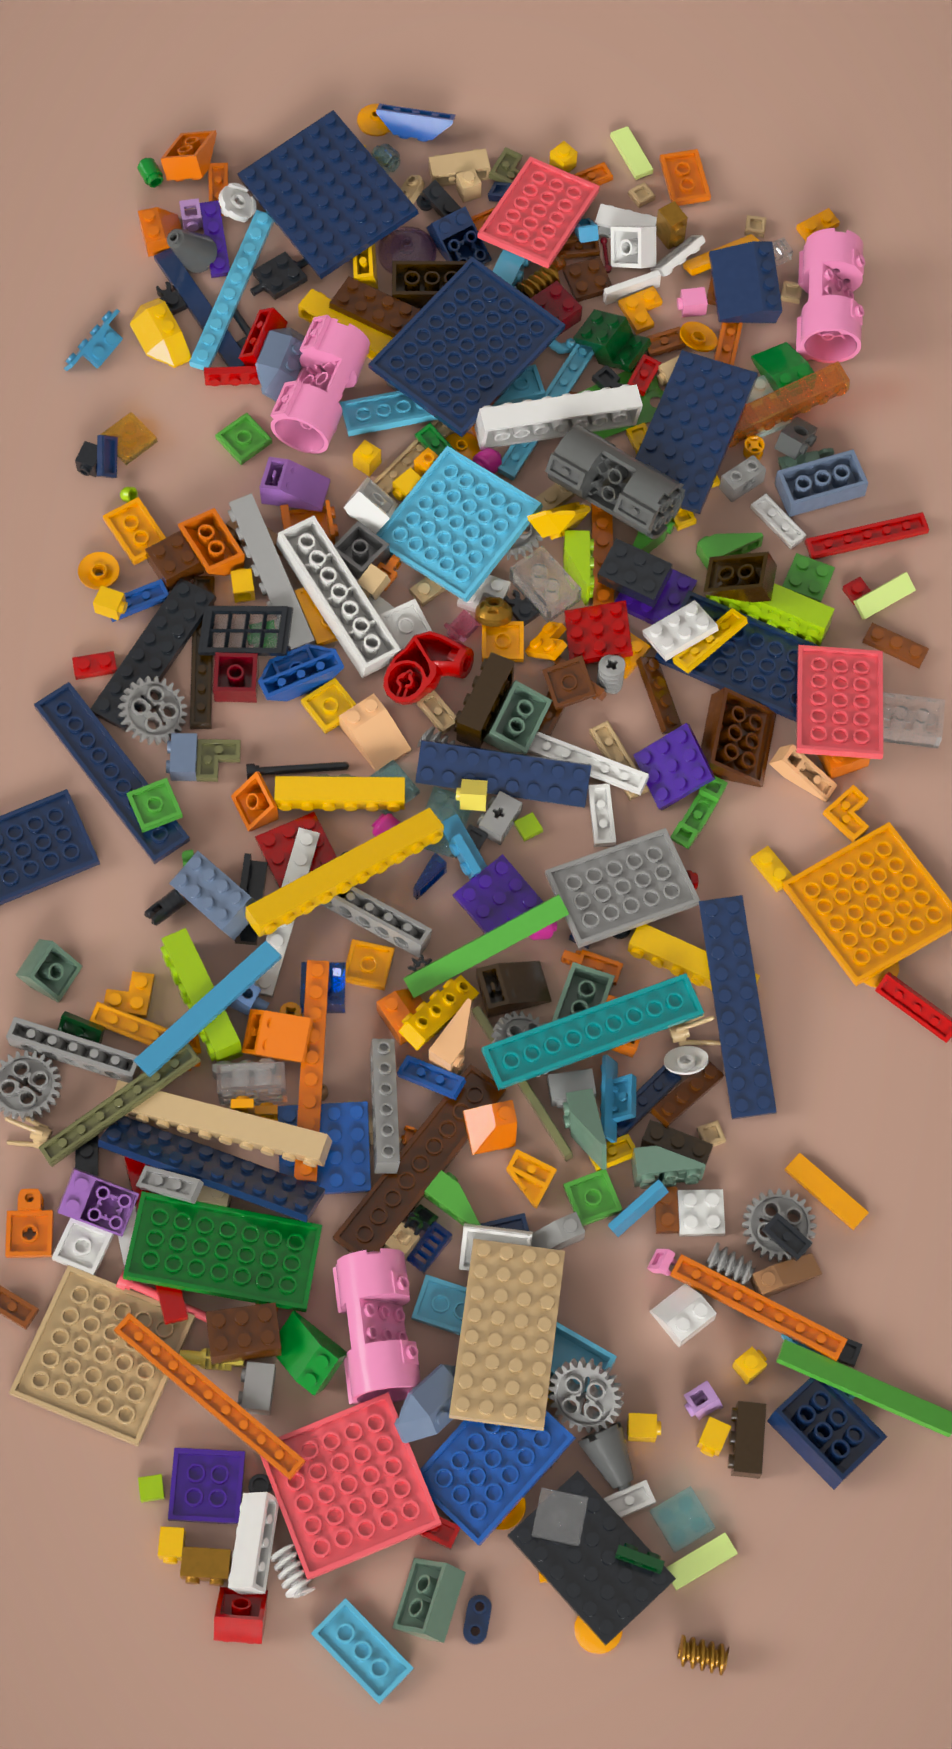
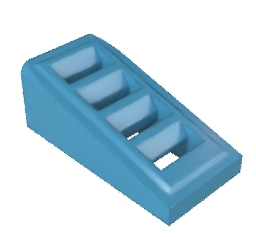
M590 218L581 219L574 229L581 243L597 241L599 239L598 225Z

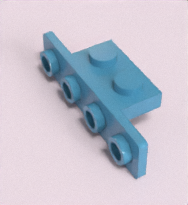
M118 309L113 312L109 310L102 317L104 322L100 326L97 324L90 331L92 336L88 340L85 338L78 345L80 350L76 354L72 353L65 362L68 363L64 367L66 371L71 369L82 355L95 368H99L123 340L109 326L110 322L120 312Z
M455 814L441 822L444 825L443 834L450 844L449 848L452 854L458 858L463 873L471 880L487 867V864L461 819Z
M606 1054L602 1056L601 1124L605 1138L614 1143L617 1142V1122L636 1117L637 1077L633 1074L618 1077V1063Z

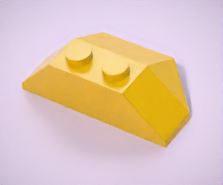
M157 298L140 305L130 322V327L145 354L159 362L169 364L173 368L189 362L191 354L166 302Z
M574 502L529 515L527 518L542 538L550 536L552 540L564 536L565 530L576 528L591 511V508L586 504L580 505V502Z

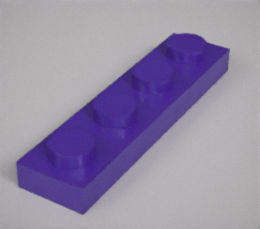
M219 200L199 203L204 234L211 237L217 246L216 260L209 265L211 278L227 276L230 271Z

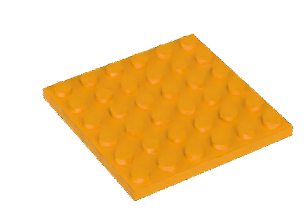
M890 822L782 882L783 890L855 986L952 931L951 900Z

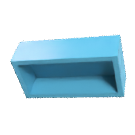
M557 1322L550 1378L555 1374L558 1367H561L564 1362L570 1363L573 1358L579 1362L584 1357L586 1363L593 1358L594 1365L597 1366L600 1362H603V1370L608 1367L612 1369L617 1358L616 1355ZM572 1379L576 1384H580L576 1379ZM595 1385V1387L600 1390L601 1387L599 1385Z

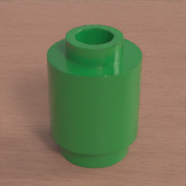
M144 158L139 162L137 169L144 182L151 188L158 187L163 182V174L153 158Z

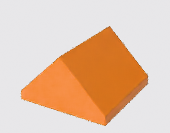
M256 771L231 795L248 831L256 830L279 819L277 805L259 771Z

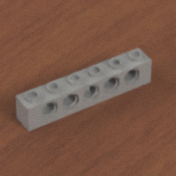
M351 887L345 894L340 893L333 897L327 904H320L418 958L430 943L431 928L355 887Z
M17 1017L13 1018L6 1035L10 1046L28 1050L32 1053L37 1051L38 1055L42 1056L44 1054L47 1058L116 1080L130 1083L141 1072V1068L134 1062L137 1055Z
M372 1039L370 1046L374 1173L397 1174L400 1164L395 1039Z

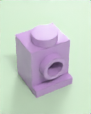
M199 198L179 201L183 230L188 229V231L194 232L199 227H203Z
M708 1381L684 1394L687 1404L684 1405L691 1417L696 1415L698 1420H701L718 1408L719 1410L724 1408Z

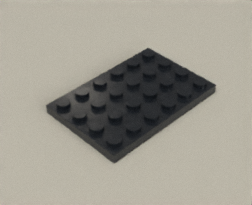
M579 1471L572 1475L507 1536L605 1646L676 1580L665 1566H663L661 1574L615 1558L618 1546H624V1543L636 1546L638 1552L644 1554L651 1551Z

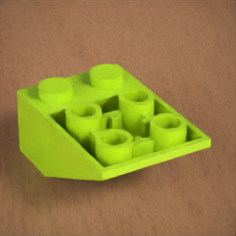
M565 530L563 569L585 606H588L589 598H593L594 539H590V531Z

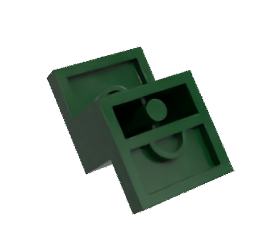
M595 309L573 337L575 343L592 347L598 364L608 365L609 367L628 372L633 370L652 344L650 338L633 334L627 317Z

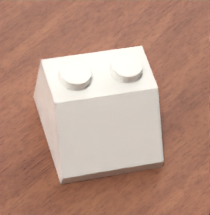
M612 226L611 267H656V226Z
M367 477L347 501L344 509L350 517L356 518L376 534L391 518L398 503Z
M687 1284L682 1285L650 1310L652 1316L678 1347H681L714 1321L717 1314L706 1299Z

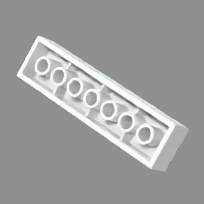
M625 384L617 388L605 387L601 390H586L578 394L566 393L558 397L546 396L539 400L527 399L519 403L507 402L499 406H484L479 409L474 429L479 448L482 450L488 447L495 448L564 437L570 429L577 425H581L591 432L634 426L637 424L643 404L637 384Z
M315 516L279 532L276 541L277 547L360 676L364 678L389 665L393 657L401 649Z

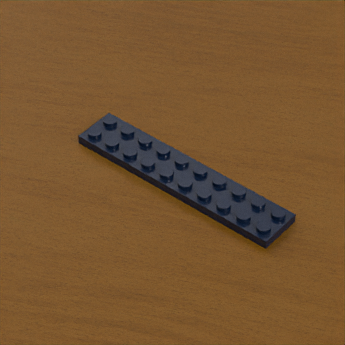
M67 682L34 704L35 709L154 864L190 841V837L177 820L142 833L126 793L149 784L70 682Z
M743 895L699 901L732 1120L776 1114L777 1110Z
M126 1116L110 1125L98 1140V1147L158 1169L200 1179L205 1186L306 1223L325 1194V1188L303 1180H297L295 1177Z

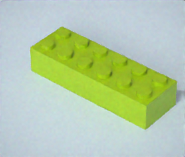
M775 583L771 601L751 603L706 595V598L733 608L738 612L818 646H821L830 628L835 610L830 606Z
M184 928L161 938L163 946L160 947L166 967H169L174 984L178 985L183 1003L187 1004L188 1009H191L214 986L187 929ZM224 1010L199 1033L201 1041L205 1042L210 1060H215L217 1064L219 1061L231 1062L243 1056L240 1040Z

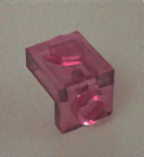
M464 609L451 624L446 622L444 627L448 630L446 634L451 639L464 643L481 624Z

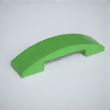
M715 776V780L699 789L698 795L684 818L678 823L670 837L672 841L687 849L692 846L717 806L728 782Z

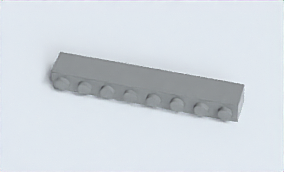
M252 493L229 502L231 510H228L231 521H236L239 527L235 530L239 540L244 539L246 546L243 549L247 559L252 558L254 564L251 565L255 577L259 576L262 581L259 583L263 595H268L270 601L266 602L267 606L293 607L288 650H294L306 644L316 645ZM276 614L277 619L274 622L277 629H279L280 615Z

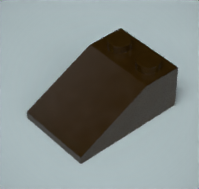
M769 551L710 557L703 592L705 595L751 603L771 601L777 564Z

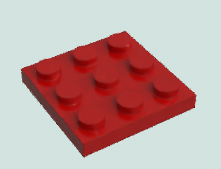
M626 600L564 610L569 659L582 655L585 664L599 662L606 655H617L622 658L633 656Z
M315 812L255 836V840L268 863V867L279 889L282 887L299 827L320 833L309 872L337 858Z

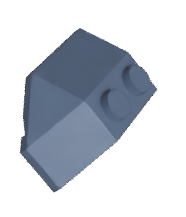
M290 327L270 330L255 364L262 386V394L275 402L284 383L295 381L301 369L300 356L302 352L299 349L305 336Z
M440 1364L408 1393L401 1408L400 1416L394 1423L403 1443L436 1435L453 1420L449 1418L456 1366Z

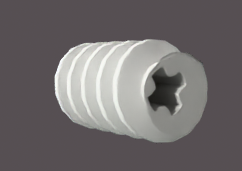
M290 1544L276 1551L271 1556V1561L278 1562L275 1564L274 1569L275 1571H281L278 1574L279 1580H285L281 1584L282 1588L289 1589L285 1593L286 1598L295 1599L314 1591L316 1588L315 1586L307 1587V1584L312 1579L307 1580V1578L303 1577L305 1572L304 1569H300L302 1565L300 1560H296L298 1556L297 1551H292L295 1546Z

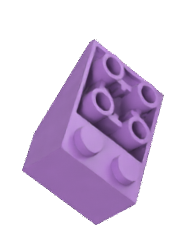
M269 457L260 484L261 503L275 506L288 504L290 508L322 512L330 479L289 459Z
M73 1168L57 1213L122 1237L139 1193L96 1175Z

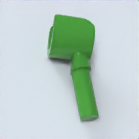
M186 850L182 853L183 867L193 857V850Z

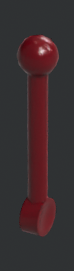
M602 237L600 242L603 245L604 267L606 272L610 273L612 267L609 265L606 245L608 239Z

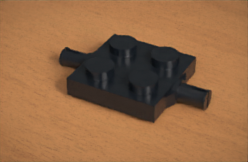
M283 252L252 270L253 276L259 281V284L251 288L250 291L253 296L265 291L276 300L308 281L307 275L301 269L309 264L304 258L296 262L286 252Z

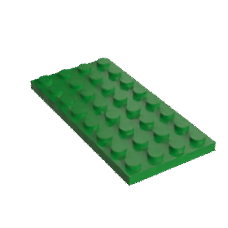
M142 1191L123 1279L256 1304L276 1302V1307L306 1313L322 1225L197 1201L193 1204L164 1195Z

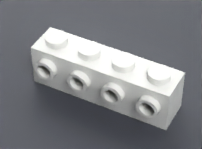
M268 1492L243 1493L239 1522L236 1528L235 1547L232 1552L231 1572L228 1577V1588L239 1594H265L279 1508L276 1497Z

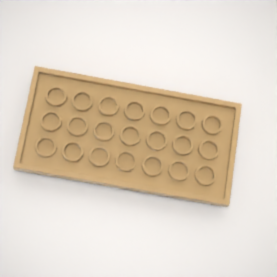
M473 1239L449 1418L544 1431L565 1251Z

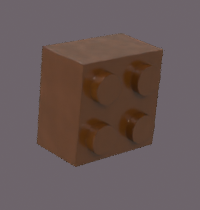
M181 530L145 549L148 563L158 578L162 579L168 592L174 588L180 578L190 581L193 579V576H199L204 573L202 563Z

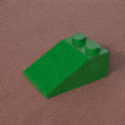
M787 342L751 356V360L760 375L765 376L780 403L814 390L817 376L808 361Z
M294 1310L279 1331L281 1356L276 1357L294 1380L315 1396L326 1388L346 1358L347 1351Z

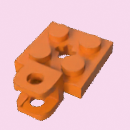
M21 1189L18 1194V1211H7L5 1257H52L54 1211L44 1210V1199L38 1189ZM29 1228H32V1231L36 1233L31 1240L23 1236L24 1233L28 1232Z

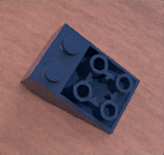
M466 206L426 227L434 245L446 261H468L471 257L483 265L492 261L483 240L477 238L478 230Z

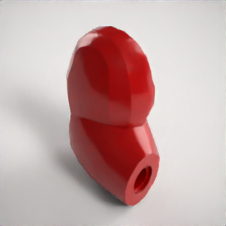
M432 631L416 634L411 638L406 647L393 657L387 667L383 685L385 692L390 699L398 704L409 705L419 702L438 687L441 677L466 678L473 666L474 652L471 648L442 634Z

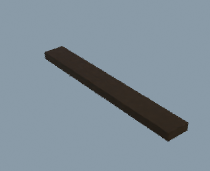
M193 576L194 585L212 594L215 593L214 576ZM202 621L192 634L190 729H212L213 656L198 654ZM214 633L212 635L211 647H213Z

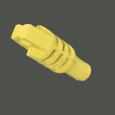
M204 1348L201 1351L180 1350V1356L191 1365H200L202 1369L231 1371L232 1366L244 1367L245 1360L212 1365L210 1348Z

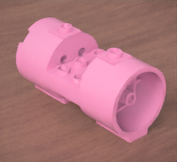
M835 228L816 231L807 237L804 250L799 252L798 285L809 294V298L802 308L801 316L797 318L796 351L806 361L812 359L823 363L843 362L855 357L861 349L864 309L862 305L854 300L853 292L862 284L865 259L863 257V241L852 231L846 230V233L835 231Z
M329 315L313 318L299 349L302 352L300 356L302 369L296 381L284 383L270 415L273 418L271 422L272 432L280 441L293 449L311 454H318L327 450L343 413L339 403L343 396V391L345 388L355 386L370 351V341L360 329L350 323L349 326L337 323L338 319L331 318Z
M380 1248V1252L362 1250L342 1256L337 1260L336 1267L333 1268L338 1313L347 1314L351 1349L347 1352V1357L344 1359L349 1404L358 1405L389 1392L392 1402L403 1401L408 1393L421 1382L416 1342L408 1340L405 1330V1313L402 1306L410 1301V1292L404 1252L397 1249Z

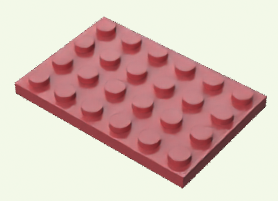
M529 157L479 230L477 238L549 268L599 193L600 186L533 157Z
M798 645L796 753L870 759L883 758V651Z

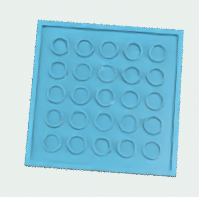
M447 446L376 535L390 545L391 555H396L408 566L463 601L468 602L528 527L530 522L527 516L539 513L543 505L541 502Z

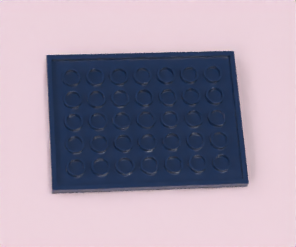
M334 110L237 173L242 183L320 279H323L419 214L418 209Z
M471 257L371 360L368 368L452 431L463 437L476 423L479 409L488 405L492 406L565 329V324L475 258Z

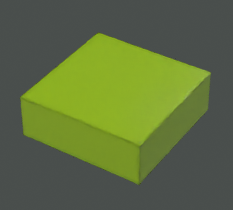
M533 812L514 821V826L524 842L543 832V828Z
M162 1474L138 1477L141 1503L165 1499Z

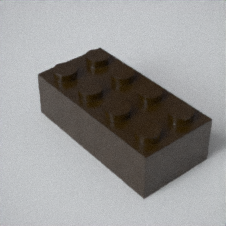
M392 261V297L416 308H423L467 261Z
M492 652L488 659L485 658L480 668L482 672L480 676H475L472 683L473 690L471 694L467 693L463 702L465 706L462 711H458L455 717V723H457L454 730L457 732L456 741L471 747L481 748L484 742L483 739L514 680L515 661Z

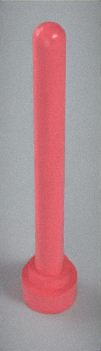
M123 1270L116 1284L117 1288L122 1290H130L131 1288L159 1301L156 1289L137 1281L123 1279ZM185 1303L187 1313L195 1315V1318L207 1323L205 1311Z

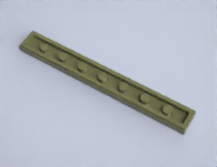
M476 1006L471 1009L473 1016L492 1044L494 1040L491 1037L494 1032L493 1026L481 1007ZM528 1081L517 1083L565 1161L567 1162L572 1159L573 1154L570 1147Z
M189 1043L186 1044L151 1077L145 1072L38 1148L50 1166L53 1167L201 1061L191 1045Z

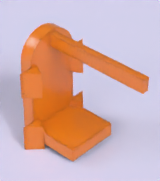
M408 1125L404 1127L405 1134L401 1136L404 1146L417 1132V1129Z

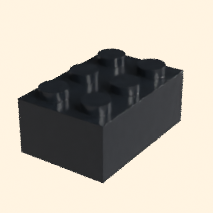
M616 538L598 572V583L654 608L672 574L673 564Z

